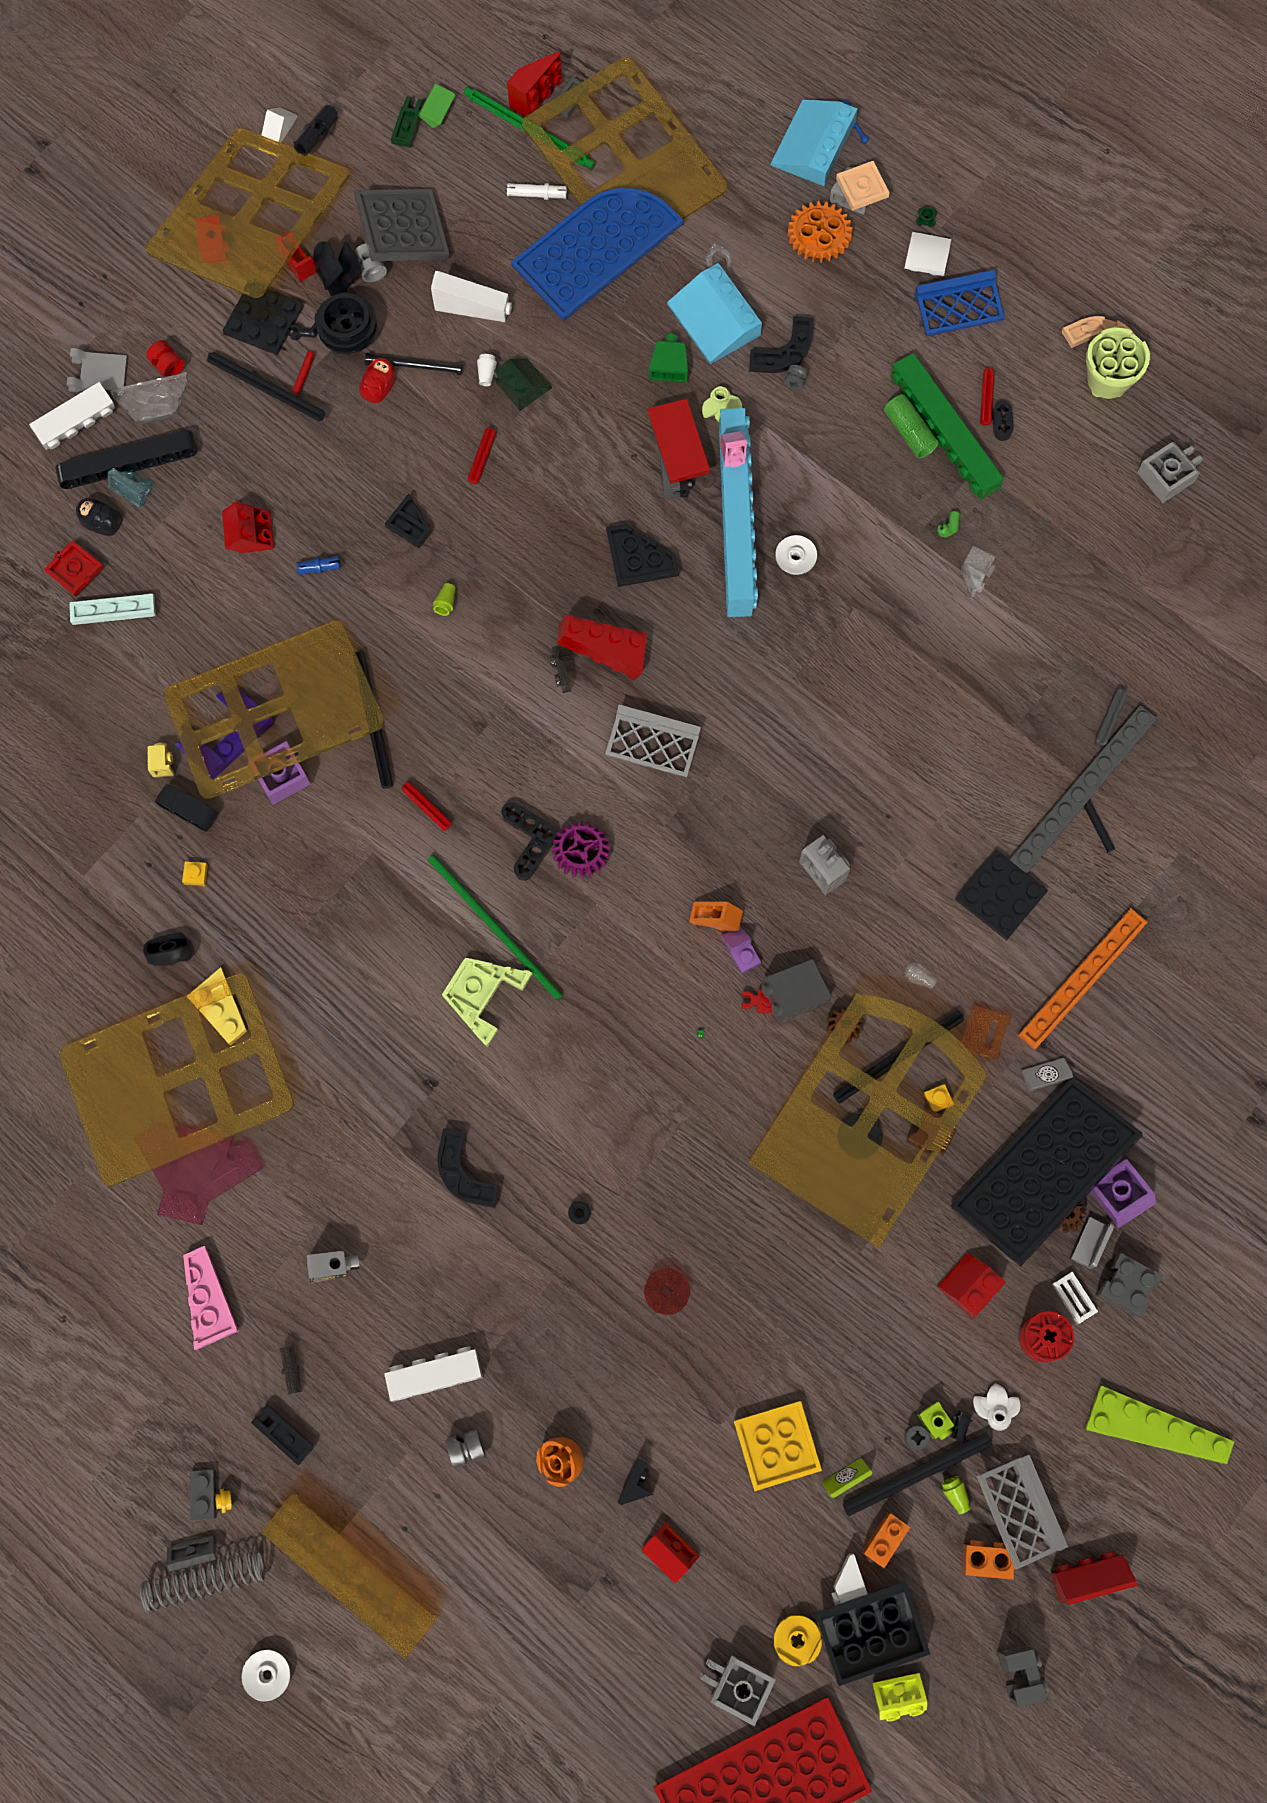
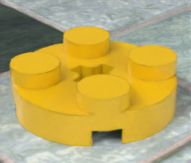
M790 1615L783 1619L777 1625L773 1636L774 1647L778 1656L785 1663L792 1666L811 1663L819 1655L822 1646L821 1634L817 1625L811 1619L802 1615ZM798 1633L802 1634L801 1639L804 1641V1644L802 1646L798 1644L797 1647L792 1646L793 1641L791 1637L793 1635L797 1636Z

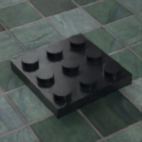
M248 282L222 331L226 336L278 355L291 332L290 326L295 324L304 308L303 302Z
M996 850L955 900L1007 941L1048 890Z

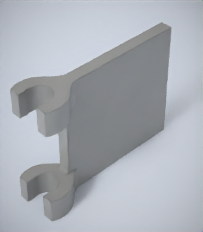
M71 348L70 357H72V363H82L80 380L74 377H67L69 392L87 390L100 382L106 392L124 393L127 355L90 353L77 348Z

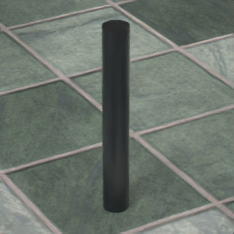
M1089 799L1084 808L1107 853L1115 850V847Z

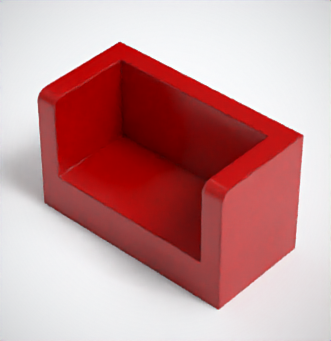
M292 231L275 240L279 255L299 282L316 273L313 258L306 256L297 244Z

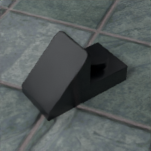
M638 1460L618 1501L619 1504L623 1505L653 1495V1493L637 1485L638 1481L644 1482L649 1472V1469L645 1468L646 1462Z

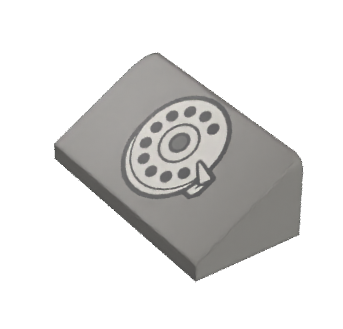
M1064 1058L1021 1071L1029 1092L1064 1082L1074 1077Z

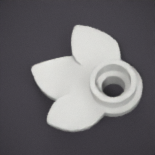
M997 1383L991 1386L987 1397L974 1396L973 1405L978 1416L987 1419L988 1424L998 1431L1007 1429L1011 1423V1418L1015 1417L1020 1411L1019 1397L1008 1398L1005 1389ZM1002 1415L1004 1420L997 1421L995 1416Z

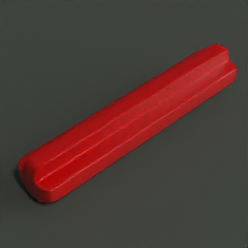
M989 368L984 369L980 413V424L987 426L992 421L995 375L994 369Z
M486 428L468 475V482L479 483L496 436L494 429Z
M408 781L402 786V791L443 831L451 827L452 822L411 782Z

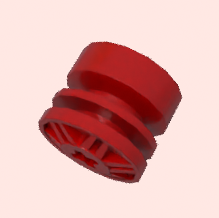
M1046 1311L1030 1316L1023 1322L1019 1329L1018 1340L1021 1350L1028 1358L1035 1362L1047 1363L1062 1359L1070 1352L1074 1345V1332L1072 1325L1064 1316L1057 1312ZM1046 1333H1052L1053 1337L1050 1340L1045 1341L1044 1336L1047 1335Z

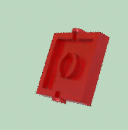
M72 540L61 552L57 551L54 554V559L43 570L76 597L104 567Z

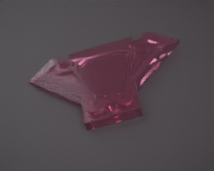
M163 1122L156 1124L134 1138L163 1189V1195L157 1215L203 1225L207 1207L211 1200L263 1169L251 1145L246 1141H241L239 1147L232 1146V1138L176 1126L175 1131L171 1132L167 1131L168 1124ZM165 1139L171 1141L170 1146L163 1145ZM229 1154L236 1156L235 1161L228 1160Z

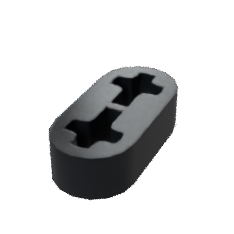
M1001 401L995 404L992 412L993 433L996 439L1006 441L1013 432V415L1011 405ZM999 409H1003V412H1005L1004 418H1001ZM1002 424H1004L1005 431H1007L1006 433H1003V431L1000 430Z

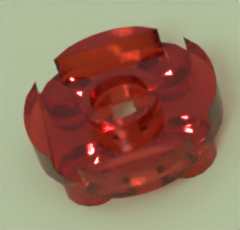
M663 1268L655 1271L649 1277L644 1288V1296L648 1306L654 1312L662 1315H673L680 1312L686 1306L690 1296V1287L687 1279L681 1273L671 1268ZM668 1285L669 1289L673 1288L674 1290L670 1294V1298H666L665 1295L660 1293V1291L664 1290L663 1286Z

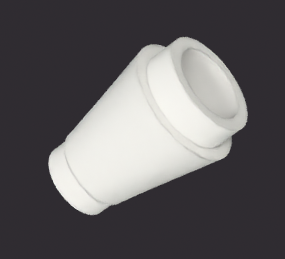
M481 354L477 360L479 384L481 386H491L497 365L495 356L491 354Z

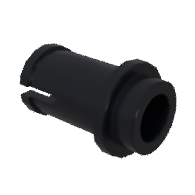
M959 1410L958 1414H955L956 1421L950 1437L965 1442L969 1424L973 1422L971 1419L972 1414Z

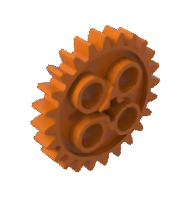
M818 201L817 206H814L810 202L809 208L802 205V210H796L795 216H791L787 234L789 243L793 244V250L798 249V256L803 253L805 254V260L809 256L812 257V262L819 258L820 263H822L823 258L830 261L831 256L837 259L838 253L844 254L845 248H848L849 242H851V220H847V214L841 215L842 208L836 211L835 204L828 207V202H825L824 206H821L820 201Z

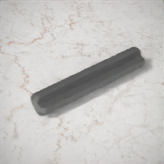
M1117 689L1096 737V745L1106 746L1128 695L1127 691Z

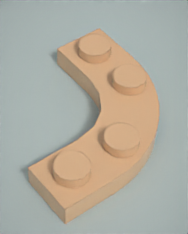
M1093 316L1064 327L1062 334L1070 347L1073 348L1094 339L1105 329L1116 327L1131 329L1118 320L1114 322L1105 319L1104 316Z

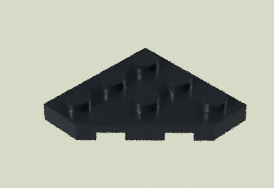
M627 524L606 527L618 587L679 576L675 553L663 549L657 542L645 535L642 536Z

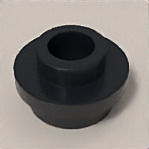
M575 1202L570 1206L568 1216L575 1224H585L590 1219L591 1210L586 1203ZM578 1209L584 1211V1215L582 1217H577L575 1215V1212Z

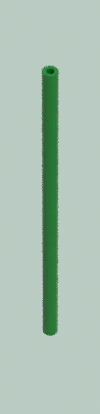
M434 854L428 858L430 864L521 963L532 972L533 976L555 1000H559L563 994Z

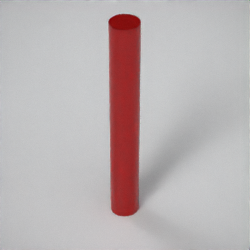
M310 351L307 352L291 392L299 397L315 354Z

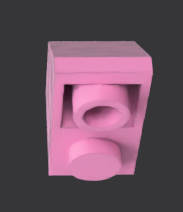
M742 431L721 434L720 447L724 466L738 467L745 464L747 441Z

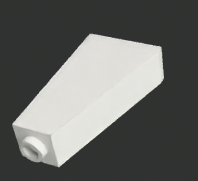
M435 271L431 286L435 311L505 322L507 315L511 314L512 303L509 302L507 293Z

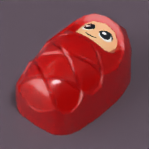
M380 357L372 361L368 366L359 387V393L363 399L377 404L388 395L396 380L395 370L390 361Z

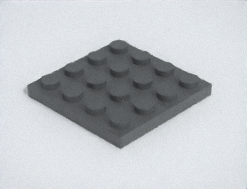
M432 189L355 190L354 197L371 261L448 259L449 250Z

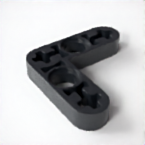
M509 802L502 807L501 814L503 820L532 838L514 865L515 876L522 881L528 880L533 876L552 848L553 840L557 839V831L555 827L518 804ZM515 809V814L520 817L519 823H517L518 818L514 815L508 817L507 810L512 811ZM532 819L535 821V826L531 829H526L523 826L524 821ZM539 825H542L541 830L543 832L551 831L552 837L544 839L543 833L538 831ZM538 847L542 853L539 857H532L529 854L530 850ZM525 857H527V859L530 861V863L527 866L529 872H523L522 874H520L519 867H525V865L527 864V860L525 859Z

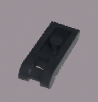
M266 1404L262 1409L261 1415L255 1417L251 1423L293 1462L300 1465L315 1446L270 1405ZM271 1418L274 1420V1423L268 1428L265 1423Z

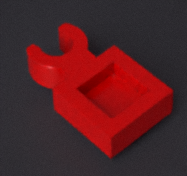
M758 990L757 996H754L751 992H742V997L750 999V1003L741 1005L742 1009L748 1010L754 1006L757 1007L756 1013L773 1014L772 1005L769 999L764 996L762 990Z

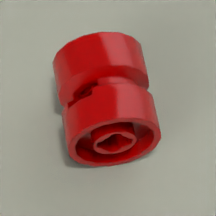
M159 340L149 347L146 358L165 379H172L181 373L185 363L176 352H173L174 349L165 340Z

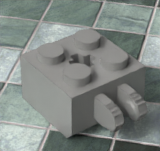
M1171 442L1145 459L1137 473L1159 500L1164 503L1196 481L1200 474L1196 466L1202 462L1203 458L1198 456L1190 461L1188 457L1193 454L1195 449L1190 446L1182 451L1175 442Z
M822 835L802 850L799 863L825 896L846 881L850 871V864L844 856H839L836 852V846L831 839L827 840Z
M733 1654L730 1655L725 1667L708 1659L706 1662L708 1667L722 1673L718 1681L706 1673H701L699 1677L704 1682L715 1687L710 1702L755 1726L776 1681L775 1677ZM742 1683H744L749 1691L747 1694L743 1692L742 1696L738 1695L737 1686L739 1684L742 1686Z

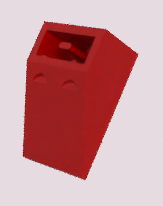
M559 51L518 68L507 81L509 108L527 119L538 111L540 104L547 100L551 91L562 82V63Z

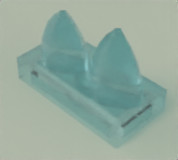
M114 468L108 472V487L138 508L142 507L145 504V496L151 489L152 481L145 480L135 483L133 481V472H119Z

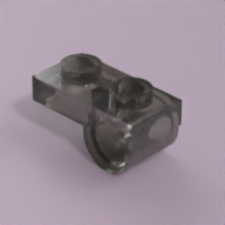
M560 645L552 647L553 655L549 656L552 668L556 667L558 673L554 675L557 687L561 686L562 693L571 692L567 671L571 670L575 665L574 651ZM563 656L570 657L568 661L560 660Z

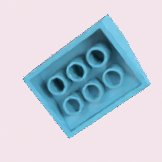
M802 100L771 162V166L825 186L856 123L858 109L837 101Z
M719 263L702 271L667 302L671 311L709 364L761 336L762 322Z

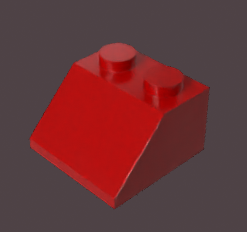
M967 1253L937 1287L970 1318H975L1006 1282L989 1266Z

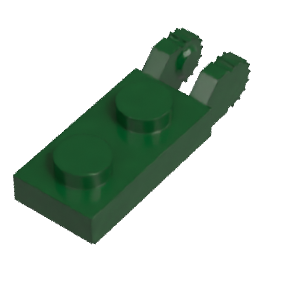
M406 97L391 137L392 144L411 148L420 120L418 115L424 105L422 99H418L415 109H412V97Z

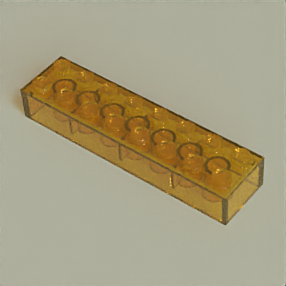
M292 1493L261 1531L262 1534L405 1659L409 1657L439 1618L434 1611L298 1493Z

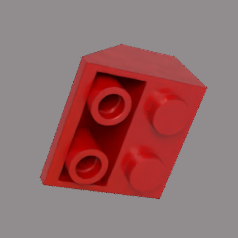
M235 501L222 511L225 549L249 553L272 550L274 548L270 510Z

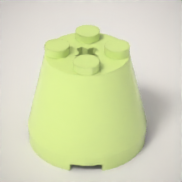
M1118 327L1101 331V334L1097 335L1090 342L1086 352L1088 385L1092 390L1091 392L1095 397L1106 399L1121 397L1125 391L1142 378L1150 361V352L1146 342H1142L1137 336L1132 334L1131 330Z

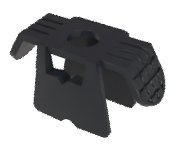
M326 241L319 242L314 248L313 261L316 267L315 271L321 279L325 290H328L331 296L341 293L356 294L354 291L348 292L347 288L361 273L362 268L349 243L344 242L339 257L336 259L330 243Z

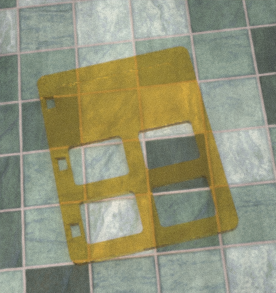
M628 57L619 59L527 115L522 120L524 131L580 205L593 196L607 190L633 188L659 197L683 220L727 191V182L635 63ZM624 76L643 101L615 119L608 121L589 96L617 78ZM637 76L642 83L637 85L633 78ZM576 105L595 128V131L566 149L559 150L541 125L571 106ZM650 115H654L673 138V141L644 159L637 160L619 137V134ZM670 121H672L674 125L677 127L673 131L668 126V123ZM606 144L624 166L625 170L594 190H589L571 167V164L601 145ZM706 166L712 172L709 176L702 170Z
M237 129L145 247L146 252L153 258L250 297L259 298L264 295L349 179L348 169L311 154L303 156L298 154L293 147L246 129ZM248 145L279 157L264 179L258 180L227 168L242 146ZM230 146L234 148L231 153L226 152ZM297 164L330 177L314 199L309 200L277 187L292 165ZM216 181H221L252 193L236 216L231 217L199 204ZM198 188L202 189L198 195L194 194ZM269 200L303 213L287 236L282 237L249 224L265 201ZM166 230L169 232L165 238L161 237Z
M332 621L172 685L164 691L165 701L199 793L205 799L213 798L375 732L385 724L383 715L344 626L340 621ZM272 664L284 691L283 696L247 709L235 678L264 665ZM220 685L231 713L230 717L194 731L183 705V698L212 686ZM291 710L302 735L303 743L266 757L256 735L254 724L284 711ZM361 727L360 731L349 735V730ZM232 732H238L249 764L216 779H211L200 746ZM295 752L299 754L289 760L286 759V756ZM235 777L236 781L224 786V781Z
M243 974L233 975L66 1045L60 1051V1059L102 1182L108 1186H115L286 1114L294 1107L293 1098L250 982ZM221 987L224 988L225 993L213 997L211 991ZM236 994L249 1027L251 1038L218 1053H213L199 1015V1009ZM160 1013L161 1020L150 1024L147 1018ZM181 1017L196 1060L194 1063L159 1077L148 1050L144 1033L147 1030ZM96 1040L97 1047L86 1051L84 1045ZM258 1054L274 1097L271 1101L240 1114H235L220 1073L221 1069ZM198 1078H203L218 1121L212 1126L180 1138L165 1094L179 1086Z

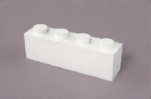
M98 382L29 425L45 450L49 448L54 449L65 438L70 439L76 436L78 430L94 425L95 420L101 416L103 418L109 416L113 409H115V406L105 389Z
M469 1346L458 1349V1354L448 1356V1352L435 1355V1360L426 1362L424 1358L413 1361L410 1367L403 1368V1364L390 1367V1372L384 1373L390 1401L395 1402L483 1378L477 1350H471Z

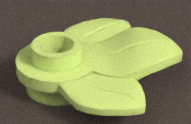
M716 387L711 392L710 398L703 403V417L715 416V419L719 422L720 409L742 408V402L738 397L730 395V392L725 387Z

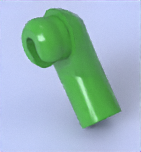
M950 512L949 523L938 526L937 532L939 536L947 538L958 531L959 512Z

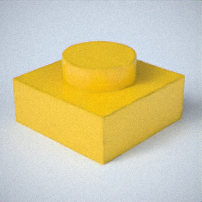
M185 862L182 883L184 885L205 886L208 869L207 863Z
M945 1084L923 1093L929 1108L936 1113L954 1105Z

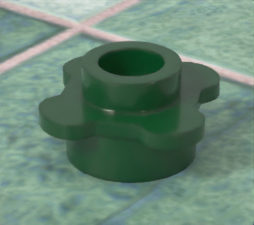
M928 206L920 208L916 223L919 226L928 225L929 227H934L937 211Z

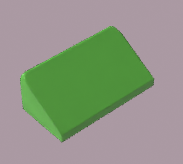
M434 84L418 116L432 128L439 126L455 94Z

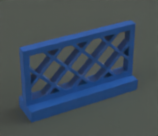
M995 270L917 286L914 298L918 302L925 335L931 336L1003 321L1004 314L995 282L997 278ZM991 287L993 296L989 300L980 293L982 289ZM969 292L975 296L971 304L961 298L963 293ZM950 296L956 300L952 307L941 302L944 297ZM977 298L987 303L983 311L973 306ZM930 300L936 304L932 312L924 307L923 301ZM957 302L968 307L964 315L954 310ZM989 305L997 309L998 316L991 317L985 313ZM938 306L948 311L944 319L934 314ZM970 309L980 315L977 320L972 321L965 317ZM950 313L960 318L958 324L952 325L946 321ZM931 317L941 323L939 328L930 330L928 322Z

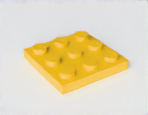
M801 1401L734 1421L754 1491L822 1471Z

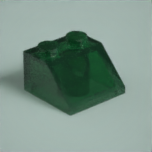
M527 358L509 359L494 370L495 383L519 411L552 389V386Z

